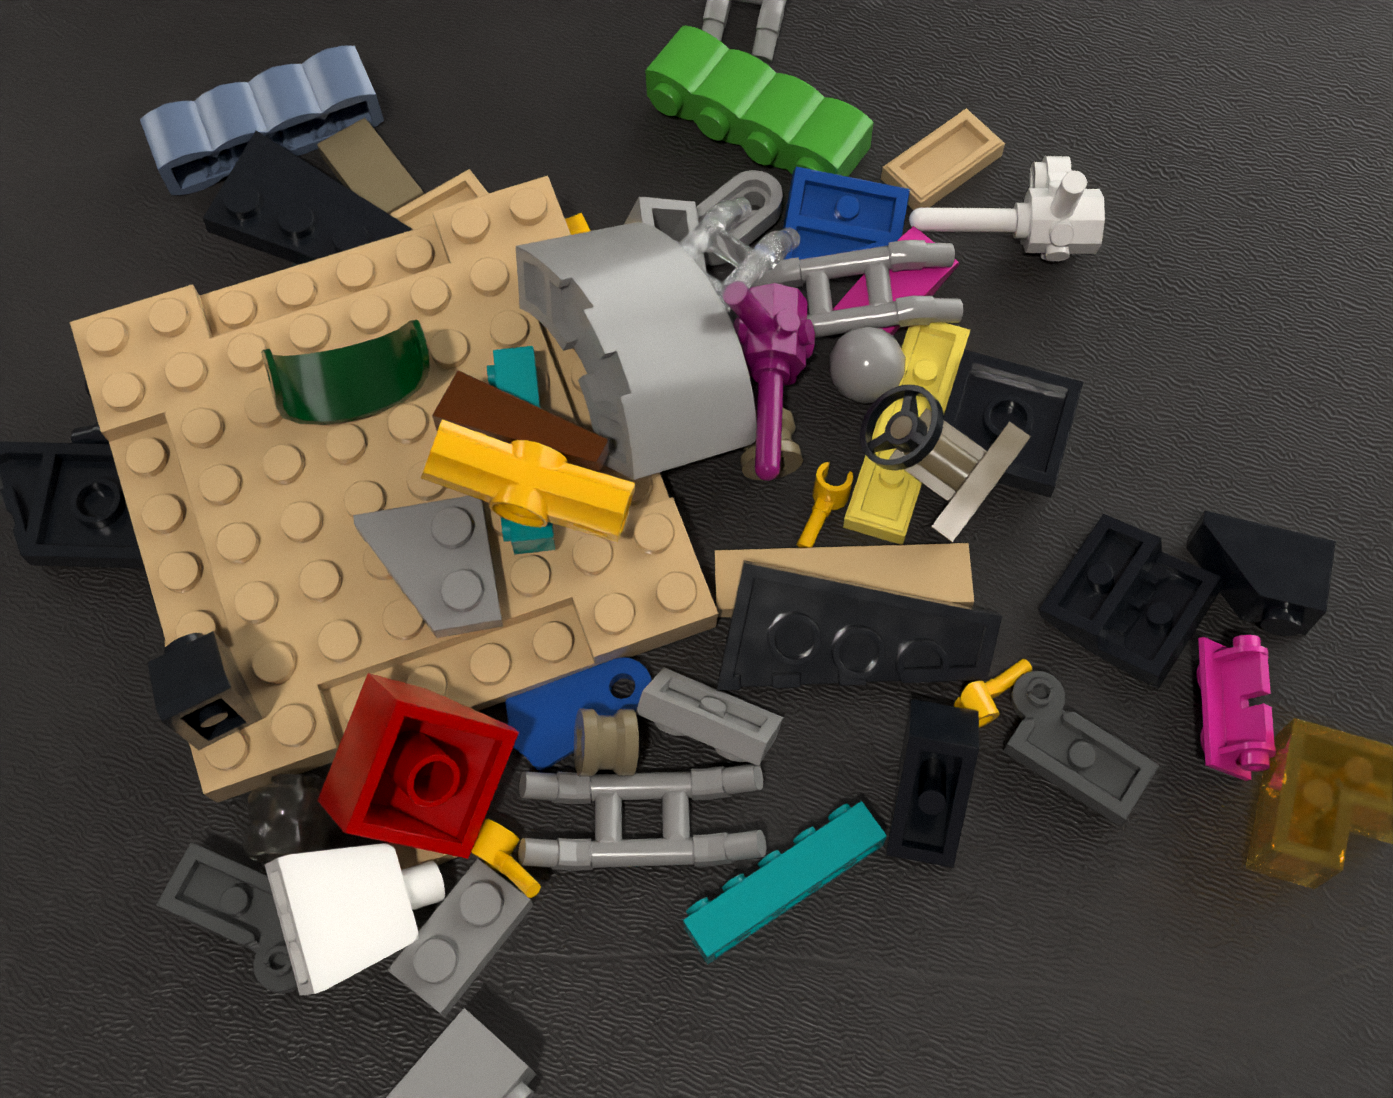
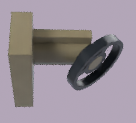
M901 385L882 394L867 411L860 430L861 447L871 461L886 470L906 471L949 502L931 526V529L950 543H953L1031 437L1009 421L989 450L986 451L944 421L943 410L939 401L928 390L918 385ZM916 396L926 398L932 411L926 408L921 416L918 417ZM904 398L901 411L889 419L885 427V433L872 440L875 423L882 412L893 402ZM896 448L889 459L879 458L875 454V452Z

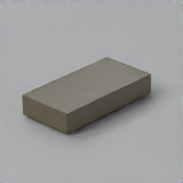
M365 117L317 144L321 157L343 186L388 214L424 195L422 189Z

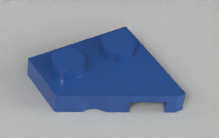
M796 166L792 174L777 262L797 257L800 260L889 245V242L897 241L902 236L910 189Z

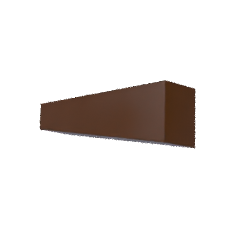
M459 370L456 372L432 414L437 431L443 419L508 444L515 440L537 442L560 452L566 457L569 464L596 472L601 471L609 455L608 439Z

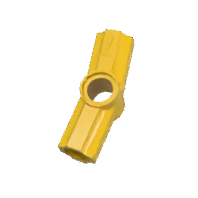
M443 419L421 479L490 503L489 507L494 513L509 521L538 528L546 527L549 522L617 543L623 532L635 491L634 482L569 464L565 456L551 447L528 440H515L508 444Z

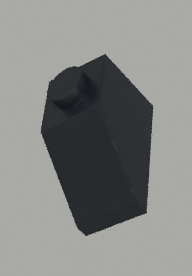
M1204 511L1188 536L1186 548L1202 569L1221 576L1220 593L1240 620L1260 624L1263 630L1275 635H1306L1327 612L1336 541Z
M214 631L206 635L203 633H192L182 636L165 647L164 655L147 662L155 706L161 721L198 750L262 719L230 648Z
M915 699L911 700L900 756L886 848L887 856L954 868L979 752V711Z

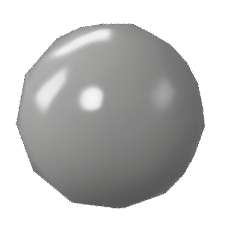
M874 327L855 328L839 338L829 355V374L834 385L844 397L859 403H873L885 392L899 386L905 374L906 357L895 337L885 330Z

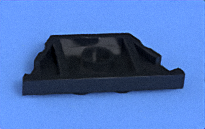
M0 441V477L4 487L0 491L6 510L13 516L15 522L13 533L20 555L30 565L145 569L110 444Z

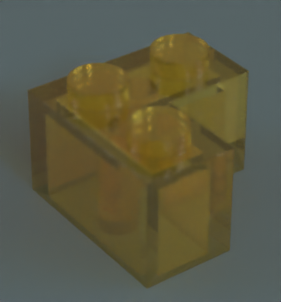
M1293 718L1274 737L1276 755L1269 758L1270 768L1263 772L1245 869L1316 889L1343 871L1349 832L1393 844V746Z

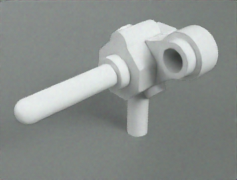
M1044 156L1042 162L1032 163L1029 188L1024 198V203H1015L1014 209L921 207L912 211L909 223L911 227L914 226L920 231L1013 232V237L1020 239L1025 253H1041L1040 257L1044 260L1063 261L1068 259L1070 254H1096L1102 244L1105 223L1104 196L1100 189H1085L1087 179L1081 172L1071 171L1069 156Z

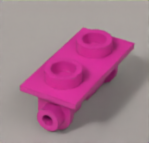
M1256 635L1234 637L1232 648L1223 646L1206 637L1198 638L1200 664L1197 668V681L1202 696L1203 727L1200 733V741L1205 754V766L1244 781L1252 780L1251 771L1269 769V758L1276 755L1272 707L1264 703L1249 707L1248 700L1271 694L1268 649L1261 646L1260 637Z

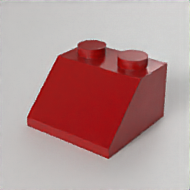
M368 673L317 801L344 833L468 859L519 731L512 726L429 689Z

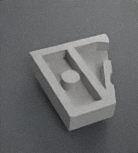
M464 496L353 515L354 525L358 533L386 567L401 591L406 594L415 606L419 615L436 638L503 627L482 500L471 496Z

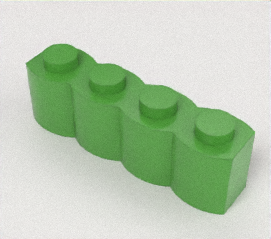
M682 26L645 70L647 97L658 111L667 116L693 120L701 132L713 140H722L731 144L741 145L747 155L761 165H771L776 168L787 169L791 174H793L797 166L849 177L871 147L874 122L862 111L841 100L824 97L814 87L794 76L776 73L757 57L740 50L729 49L720 40L701 29L692 26Z

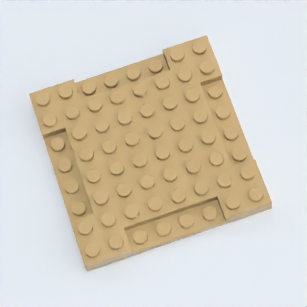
M548 175L433 210L432 213L435 221L433 224L203 295H199L192 284L70 322L100 431L110 444L166 644L168 645L188 634L203 633L206 635L214 631L230 648L262 716L261 720L200 750L189 743L203 794L216 803L332 763L368 673L429 689L479 711L505 702L506 699L615 658H630L716 627L718 611L674 498H669L660 472L633 480L603 465L600 473L635 483V491L629 514L618 543L553 524L555 550L514 555L511 541L504 542L501 516L490 509V503L483 501L503 627L436 638L419 615L415 606L406 594L401 591L386 567L368 543L363 540L354 525L353 515L469 496L421 479L437 434L432 414L458 370L488 384L487 365H494L493 350L533 346L541 409L593 432L587 404L578 382L587 372L574 348L563 351L547 328L530 313L520 309L516 246L571 235ZM411 320L419 321L428 348L429 375L422 388L407 400L380 413L347 422L326 425L298 424L282 418L274 402L261 354L262 350L270 349L272 355L282 356L328 351L381 337L399 329Z

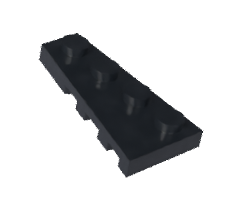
M255 131L203 217L207 232L299 265L413 230L258 131Z
M743 560L717 681V691L740 690V687L755 686L794 688L806 684L839 683L840 686L866 685V682L882 681L921 683L988 680L1002 615L994 611Z

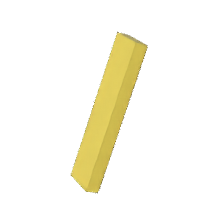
M948 323L909 326L901 348L906 360L905 374L899 386L918 385L925 388L939 401L944 415L964 349L967 345L970 329ZM916 396L918 417L921 416L926 408L932 411L926 398ZM904 398L893 402L882 412L874 428L872 440L885 433V427L889 419L901 411ZM896 448L875 452V454L879 458L889 459ZM865 455L844 518L843 528L903 545L922 483L904 470L883 469Z

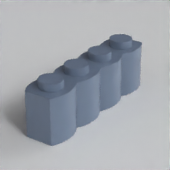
M346 45L324 49L308 58L302 64H286L271 67L255 76L249 82H235L216 86L199 96L195 101H178L163 104L144 115L140 122L157 169L170 194L185 195L206 189L219 182L225 176H229L255 131L260 132L294 155L299 156L318 149V143L364 117L373 128L382 123L384 119L376 93L355 46Z

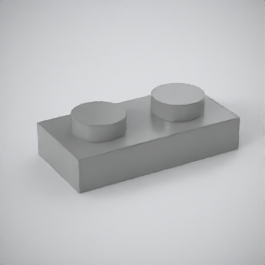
M665 667L642 691L636 710L637 715L654 721L656 727L665 733L675 736H689L714 747L716 752L726 759L736 762H750L757 766L760 765L775 742L784 718L727 693L717 691L715 688Z
M477 859L418 931L419 939L405 947L388 968V971L442 1016L446 1017L530 911L533 903L526 895L481 860Z

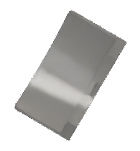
M634 222L516 246L520 309L538 319L556 339L563 351L574 348L587 372L578 382L587 404L593 433L608 439L609 455L604 463L605 466L636 480L742 448L756 441L757 418L753 390L744 354L732 321L707 276L693 258L671 237L651 225Z

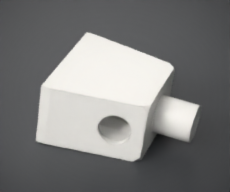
M392 843L290 854L265 864L299 995L316 994L325 991L414 943L419 939L412 910L443 901L445 898L443 878L436 863L428 861L401 870L396 850Z

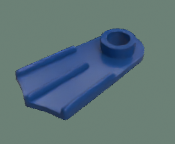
M615 658L506 699L508 725L519 731L513 748L526 757L537 771H545L574 753V727L579 709H594L599 715H614L619 709H633L636 713L642 691L652 681L648 670L643 664L632 658ZM620 679H629L635 683L634 692L627 698H616L611 693L614 683Z

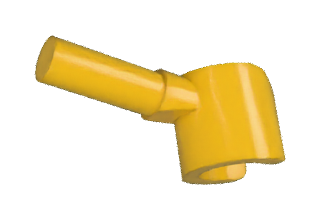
M825 462L819 466L812 493L815 503L796 544L799 548H812L831 510H838L846 505L853 481V473L849 471L844 484L833 486L825 482L830 462Z
M1021 659L994 679H990L985 683L982 680L971 682L964 688L961 696L956 699L954 707L979 711V728L989 724L1000 715L993 698L1000 696L1001 693L1013 686L1023 674L1031 672L1033 670L1031 664L1026 659Z
M485 819L471 852L484 860V863L493 871L506 875L528 898L535 897L541 889L540 884L510 856L520 839L502 825L493 820Z

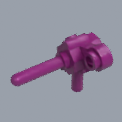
M737 281L726 287L723 298L738 316L733 326L744 354L749 376L758 382L755 473L761 480L771 481L780 473L783 385L795 383L796 376L806 367V359L810 358L814 349L815 331L811 320L807 319L808 301L798 288L771 283L748 289L743 282Z

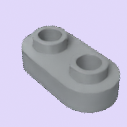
M758 170L741 172L696 207L705 265H720L728 262L778 221L782 212L783 192L780 183L775 177ZM750 205H757L761 207V209L749 210L746 207ZM709 238H716L720 241L706 242L705 240Z

